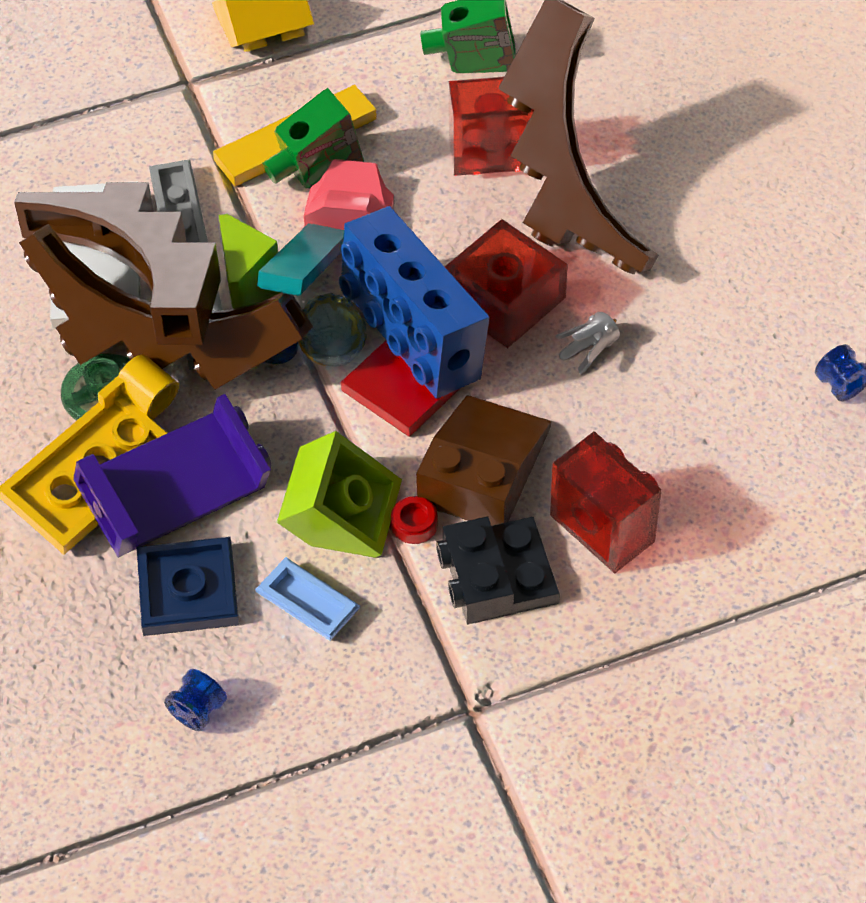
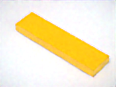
M355 84L334 94L350 113L355 129L377 119L376 108ZM291 115L213 151L214 161L235 187L266 172L262 162L281 151L274 131L280 123Z

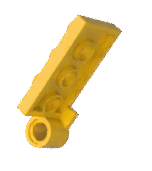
M145 354L134 357L123 367L114 380L98 392V403L0 485V499L65 555L99 525L73 480L76 461L92 454L94 456H104L110 460L167 434L153 420L172 403L178 393L179 383ZM68 484L75 487L78 492L71 499L60 500L52 495V491L59 485Z

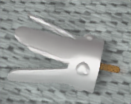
M597 312L591 315L588 319L589 321L585 324L555 335L557 339L570 335L575 339L560 352L559 357L562 360L571 358L591 345L594 346L579 366L578 371L580 374L586 371L605 347H611L620 337L616 324L617 320L612 319L604 312Z

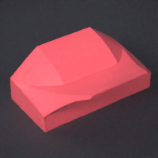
M333 159L320 181L310 188L304 212V227L310 223L344 230V225L347 222L387 206L393 209L394 194L386 188L378 165L369 162Z

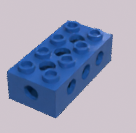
M390 206L345 223L344 241L341 245L342 272L339 277L340 289L345 298L352 300L363 312L368 325L376 328L387 340L392 353L404 359L411 368L416 381L421 385H425L437 399L480 380L489 316Z

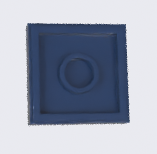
M231 536L137 547L143 636L239 625Z

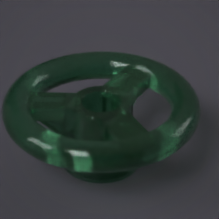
M112 353L98 354L82 365L79 363L74 365L65 375L60 389L61 402L66 412L76 421L82 417L87 411L80 406L98 401V392L119 375V368L123 369L130 361L129 357ZM83 376L85 385L79 391L74 392L76 383Z

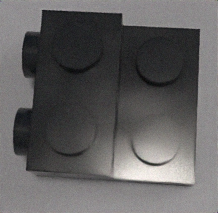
M486 516L442 526L443 540L436 541L439 563L442 569H450L453 578L448 580L450 599L454 609L462 607L467 625L559 604L560 593L534 517L491 526L489 517Z

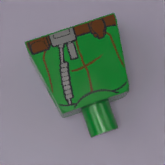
M455 0L445 3L441 7L442 28L420 32L424 55L447 52L451 71L455 73L507 72L516 56L515 39L506 0Z
M326 88L276 127L274 132L281 151L262 162L266 173L275 184L294 174L305 188L310 189L320 181L333 159L364 162V158L350 113L330 89Z

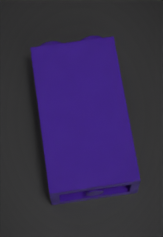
M226 394L217 397L213 413L102 464L98 463L94 454L76 461L73 480L118 558L137 549V547L144 546L265 488L271 471L270 457L260 443L255 444L248 432L249 426L245 414L240 407L232 406Z

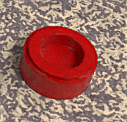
M418 496L407 497L397 502L391 512V526L394 535L399 540L408 544H421L430 540L438 528V513L434 504Z

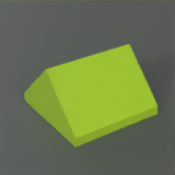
M229 214L219 215L232 309L259 303L281 293L257 286L259 270L278 253L277 241Z

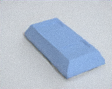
M286 557L255 589L258 594L329 641L334 638L360 609L359 604Z

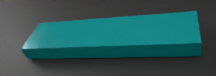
M308 223L259 270L257 286L262 289L297 296L301 295L341 253L344 230Z

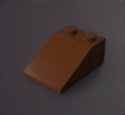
M466 395L433 437L416 472L417 496L432 502L437 511L467 521L488 516L491 526L509 522L551 428L552 421Z

